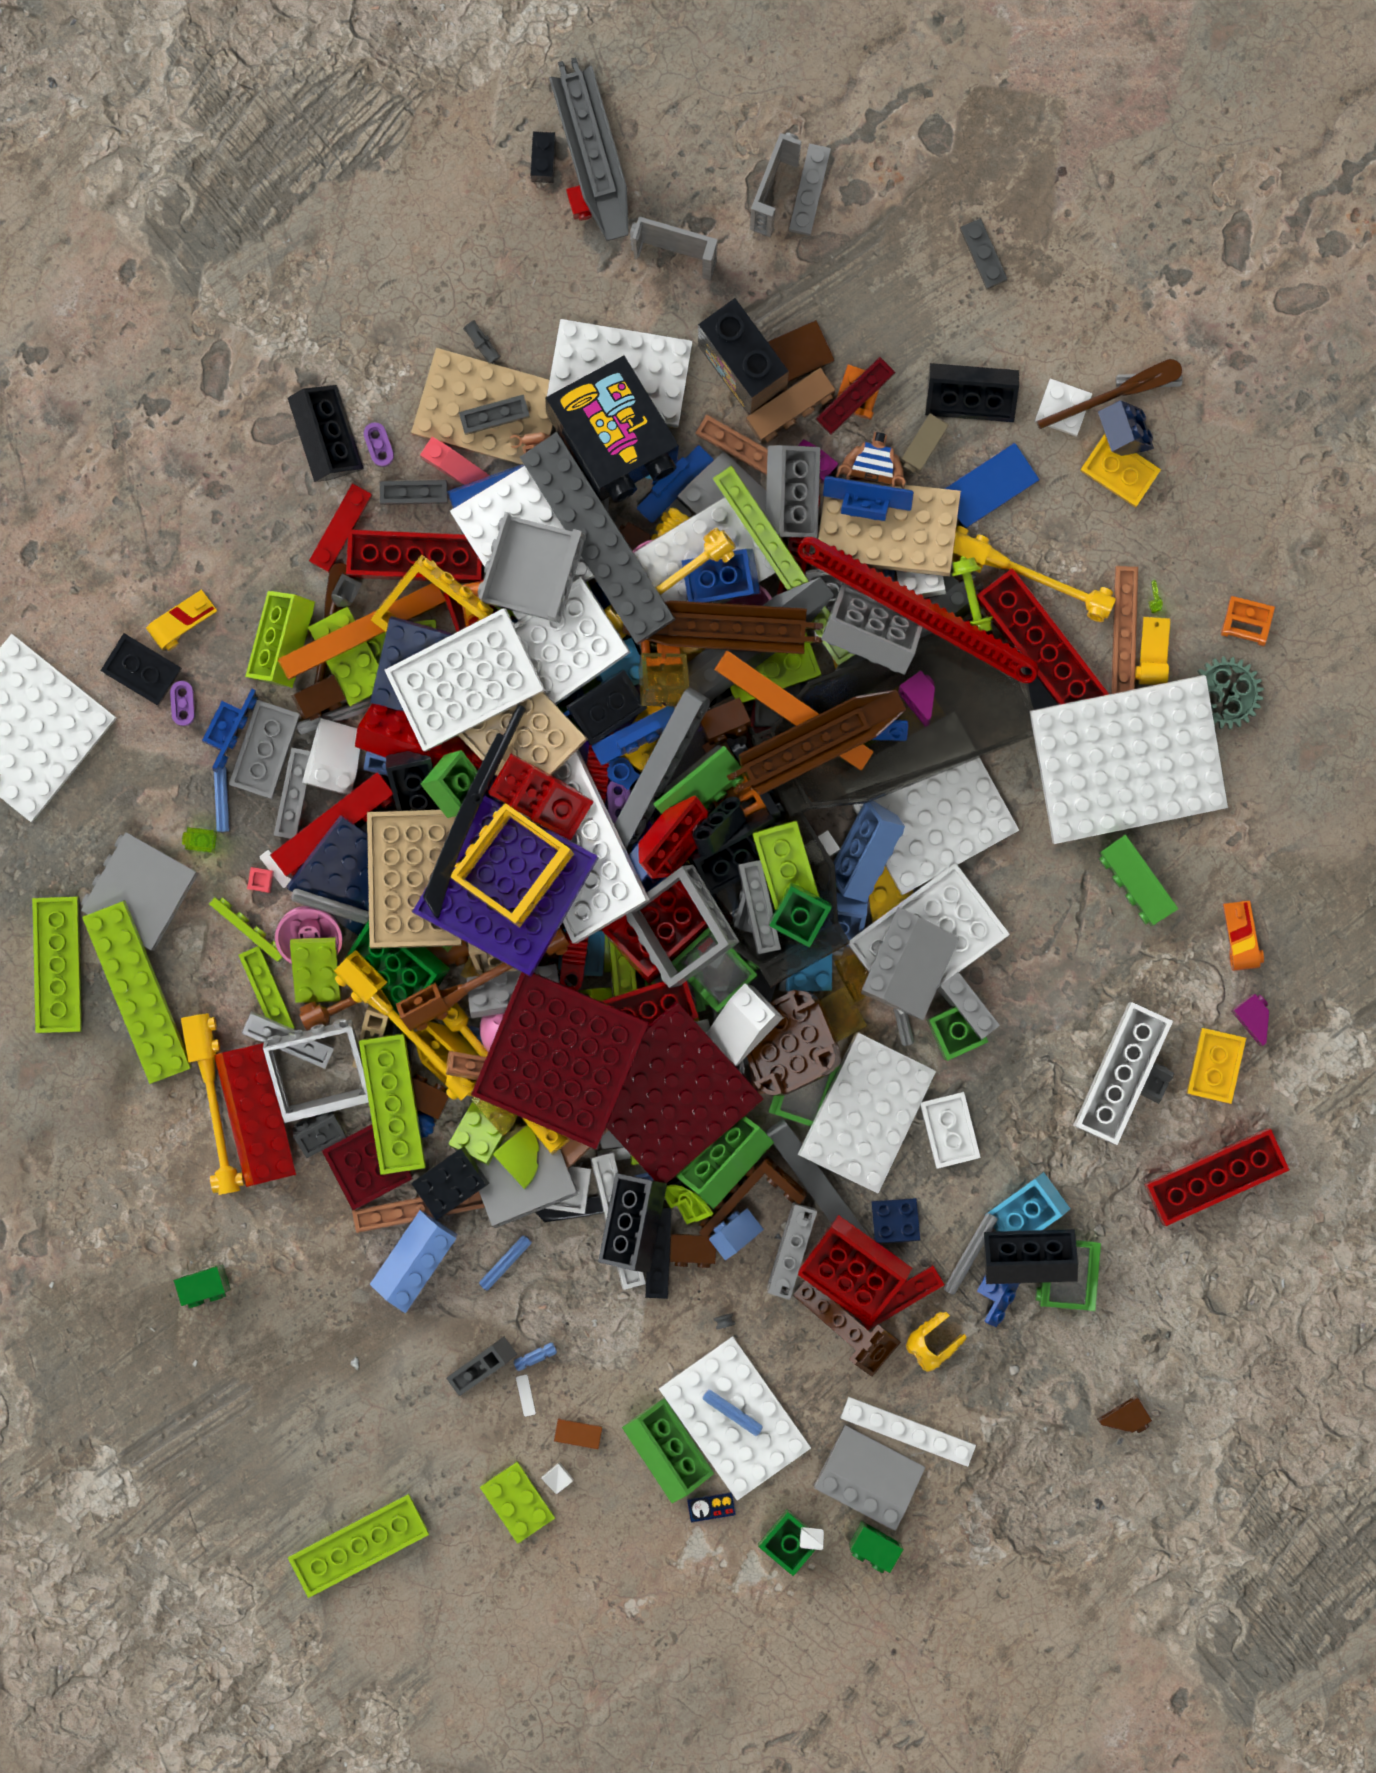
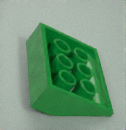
M369 920L345 957L346 959L357 950L388 982L381 990L398 1015L397 1003L434 983L439 987L450 970L447 965L426 947L370 949Z

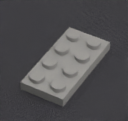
M257 700L229 782L230 786L273 799L297 727L296 725L300 718L299 713Z
M556 964L539 966L535 969L534 973L559 983ZM521 971L504 972L469 991L471 1018L505 1013ZM478 976L468 977L467 982L471 981L472 979Z

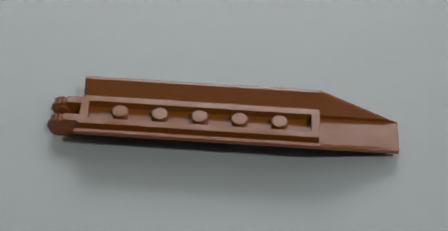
M670 600L665 603L676 620L646 639L674 647L804 654L805 642L822 643L819 636H805V628L820 630L823 629V624L806 622L807 609ZM623 623V633L630 635Z
M897 690L855 696L739 754L741 769L727 775L729 781L734 780L744 773L748 781L735 786V793L751 786L759 795H762L876 738L904 713L906 708Z

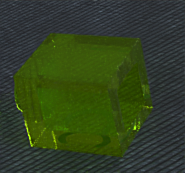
M187 827V832H183L182 845H185V850L215 854L217 831Z

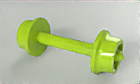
M962 556L960 561L952 563L953 573L951 575L962 574L973 617V621H969L970 624L978 626L980 631L992 630L991 620L993 617L982 618L971 575L972 571L980 570L981 568L976 564L975 557L966 559V557Z

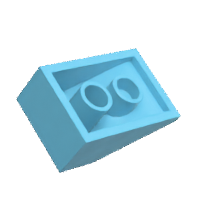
M1043 1172L988 1213L997 1217V1222L994 1226L997 1232L1032 1231L1045 1229L1071 1208Z

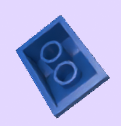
M753 549L733 551L735 555L725 563L722 559L718 562L709 559L687 575L684 580L688 602L708 603L761 594ZM695 558L681 560L682 568Z

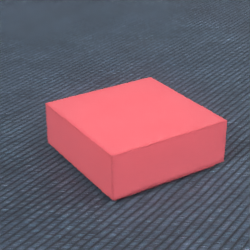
M251 867L247 889L271 893L274 871Z

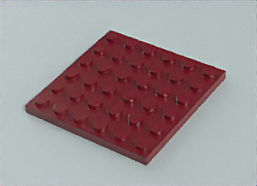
M521 972L471 1095L593 1149H598L650 1022L539 974L533 973L530 977Z
M676 1001L648 1026L606 1128L655 1181L667 1183L764 1099Z

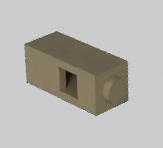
M929 414L903 455L901 463L904 465L902 467L912 474L914 472L920 474L949 425Z

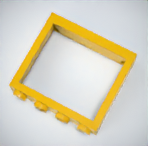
M421 555L376 610L371 621L385 632L387 631L389 618L391 616L396 617L388 611L389 607L418 572L478 617V621L492 615L494 610L475 596L470 588L458 583L449 572H444L433 560L430 561Z
M505 803L498 811L494 812V819L491 823L482 828L476 843H472L467 848L465 858L462 862H458L455 865L456 868L452 872L451 878L520 928L574 853L570 848ZM510 818L558 851L512 913L465 880Z

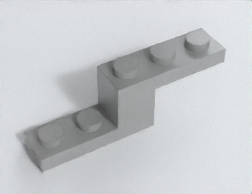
M959 972L946 980L937 989L950 1007L955 1006L981 1040L1000 1026Z

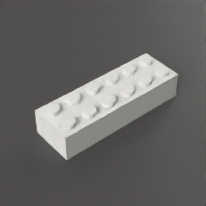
M1128 1003L1073 1126L1118 1145L1173 1023L1172 1020L1135 1003Z

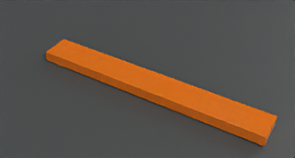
M431 583L394 601L388 611L399 619L409 621L445 603L446 600L439 587ZM376 611L279 658L278 662L288 680L385 633L383 629L371 621Z
M729 651L725 652L714 669L794 726L819 715V713ZM862 744L839 757L862 771L873 751Z

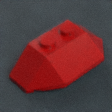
M692 796L666 809L639 841V863L650 878L669 877L681 868L697 848L692 834L708 815V811L697 796Z

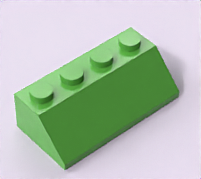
M723 746L658 799L654 806L662 814L666 809L692 796H697L708 811L710 809L708 806L714 801H721L727 795L726 791L732 786L735 788V786L743 783L745 774L743 773L734 780H728L727 775L741 769V766L727 748Z
M1126 835L1120 837L1099 852L1101 856L1099 861L1106 870L1110 868L1114 874L1112 876L1113 881L1119 888L1123 887L1127 892L1125 895L1126 899L1132 906L1136 905L1140 910L1138 915L1145 925L1149 923L1150 926H1153L1178 910L1176 904Z
M744 1116L682 1169L676 1177L693 1193L701 1197L708 1206L714 1209L774 1142L758 1125Z
M665 1398L622 1427L671 1503L689 1495L714 1474Z

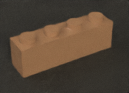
M819 368L747 416L746 422L760 443L765 440L768 443L778 436L777 432L783 428L788 430L797 423L795 420L802 415L804 418L811 415L815 411L814 407L820 403L822 405L829 403L834 398L832 395L835 394V388L822 369Z

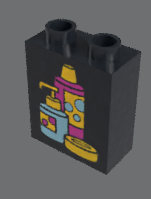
M736 298L698 324V347L748 415L787 390L788 369Z
M625 355L545 397L547 416L601 501L611 496L614 503L621 502L637 491L636 482L649 475L653 481H659L670 475L677 468L674 462L678 459L679 445Z

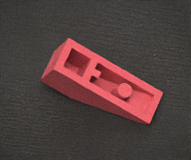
M434 437L430 438L420 454L422 460L462 485L490 476Z

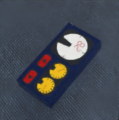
M731 1492L687 1499L691 1523L736 1515Z

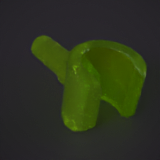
M1153 580L1151 581L1154 600L1149 601L1148 604L1151 612L1156 613L1162 609L1163 601L1158 594L1157 581Z

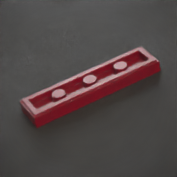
M879 357L815 420L832 435L896 372Z

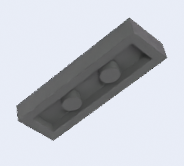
M981 218L960 227V231L986 290L1006 282V274Z
M524 394L459 412L465 435L530 418Z
M447 480L380 481V504H448Z

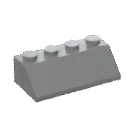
M768 446L766 517L780 537H818L820 447Z

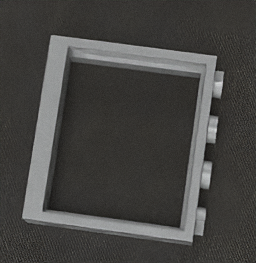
M694 865L679 868L647 892L650 901L626 914L627 921L636 931L639 942L645 946L650 955L651 962L656 965L661 973L663 982L669 988L682 985L739 943L738 938ZM681 880L719 944L677 973L640 909Z
M340 1019L333 1022L332 1025L324 1026L320 1024L313 1026L308 1031L295 1030L287 1036L280 1037V1035H275L264 1041L263 1050L284 1123L369 1103L360 1047L352 1020ZM347 1032L362 1088L289 1106L274 1050Z
M797 1202L792 1203L766 1287L769 1294L790 1300L817 1214L815 1208L798 1204ZM805 1212L809 1213L808 1218L804 1217Z

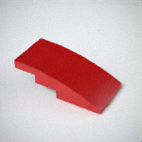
M512 753L488 791L491 796L530 817L532 821L569 840L574 836L594 802L559 779Z

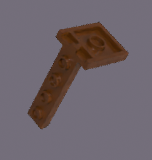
M767 1156L757 1168L753 1165L745 1174L747 1179L743 1184L738 1182L730 1190L732 1196L727 1201L724 1198L715 1207L717 1212L712 1217L705 1218L699 1224L702 1227L699 1234L707 1237L764 1174L768 1176L767 1181L773 1187L777 1188L779 1186L785 1191L783 1195L791 1203L796 1201L800 1204L805 1199L807 1191Z
M804 1281L793 1294L796 1299L856 1350L849 1360L871 1377L901 1343L880 1325H877L872 1332H869L835 1301L807 1281Z

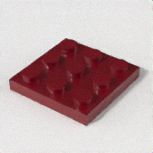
M372 1124L322 1150L352 1210L413 1179L410 1171L380 1174Z

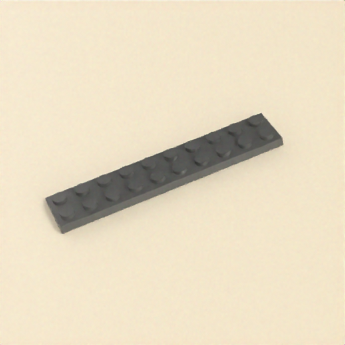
M554 433L520 456V459L563 528L568 531H573V529L579 530L585 534L586 540L581 556L635 643L639 645L675 621V617L559 433Z

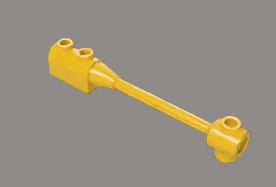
M956 526L952 562L960 561L962 556L966 557V559L975 557L976 564L981 568L976 570L978 573L981 572L984 565L1004 570L1013 568L1017 574L1085 602L1086 610L1088 611L1087 616L1091 620L1104 622L1105 618H1108L1116 598L1112 597V590L1101 587L1099 591L1094 590L1089 594L1010 561L1009 558L988 544L989 539L987 537L977 535L976 538L967 535L969 531L966 528Z
M718 528L706 534L703 538L705 541L704 552L658 585L656 589L660 595L709 559L716 562L722 559L724 563L729 561L735 555L733 550L736 549L729 535L724 530L719 531ZM612 604L604 609V612L621 638H624L626 634L623 633V622Z
M357 950L350 954L334 970L337 974L335 977L336 982L342 987L348 985L352 989L351 997L354 1001L358 1003L363 1001L383 1015H387L447 1077L445 1085L448 1089L446 1093L451 1099L456 1100L458 1098L462 1101L474 1089L477 1080L446 1075L447 1064L414 1030L410 1031L381 990L388 982Z
M456 1003L442 1021L451 1032L460 1031L481 1057H487L488 1051L467 1026L469 1017ZM522 1118L552 1155L570 1141L566 1136Z
M209 1013L181 1018L188 1062H198L202 1079L206 1084L220 1168L214 1173L215 1175L210 1176L211 1189L213 1194L218 1193V1195L241 1191L240 1186L245 1185L242 1172L237 1173V1168L229 1166L214 1083L216 1066L214 1055L221 1052L219 1040H214L212 1031L217 1030L215 1017H210Z

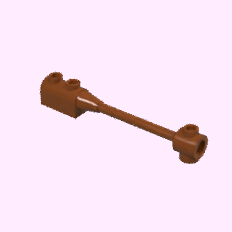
M561 925L545 952L548 955L554 953L556 955H563L568 949L567 946L570 945L569 939ZM502 963L465 984L440 990L438 985L434 983L396 1004L400 1018L410 1031L414 1029L422 1031L427 1028L428 1021L434 1018L437 1020L446 1018L451 1007L466 996L469 991L513 967Z
M463 940L462 946H453L449 952L441 946L426 947L447 966L456 963L458 967L469 961V949ZM350 996L325 1008L320 1004L317 1005L316 1001L301 1007L299 1009L301 1012L299 1016L305 1029L308 1031L316 1025H329L330 1016L358 1002L354 1001Z

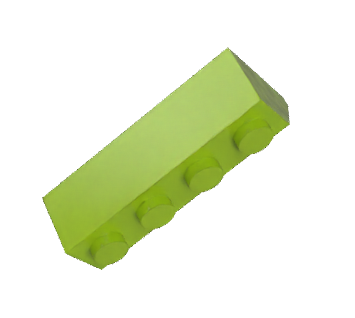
M267 592L245 677L293 688L296 677L288 680L278 659L304 646L315 601L295 594Z

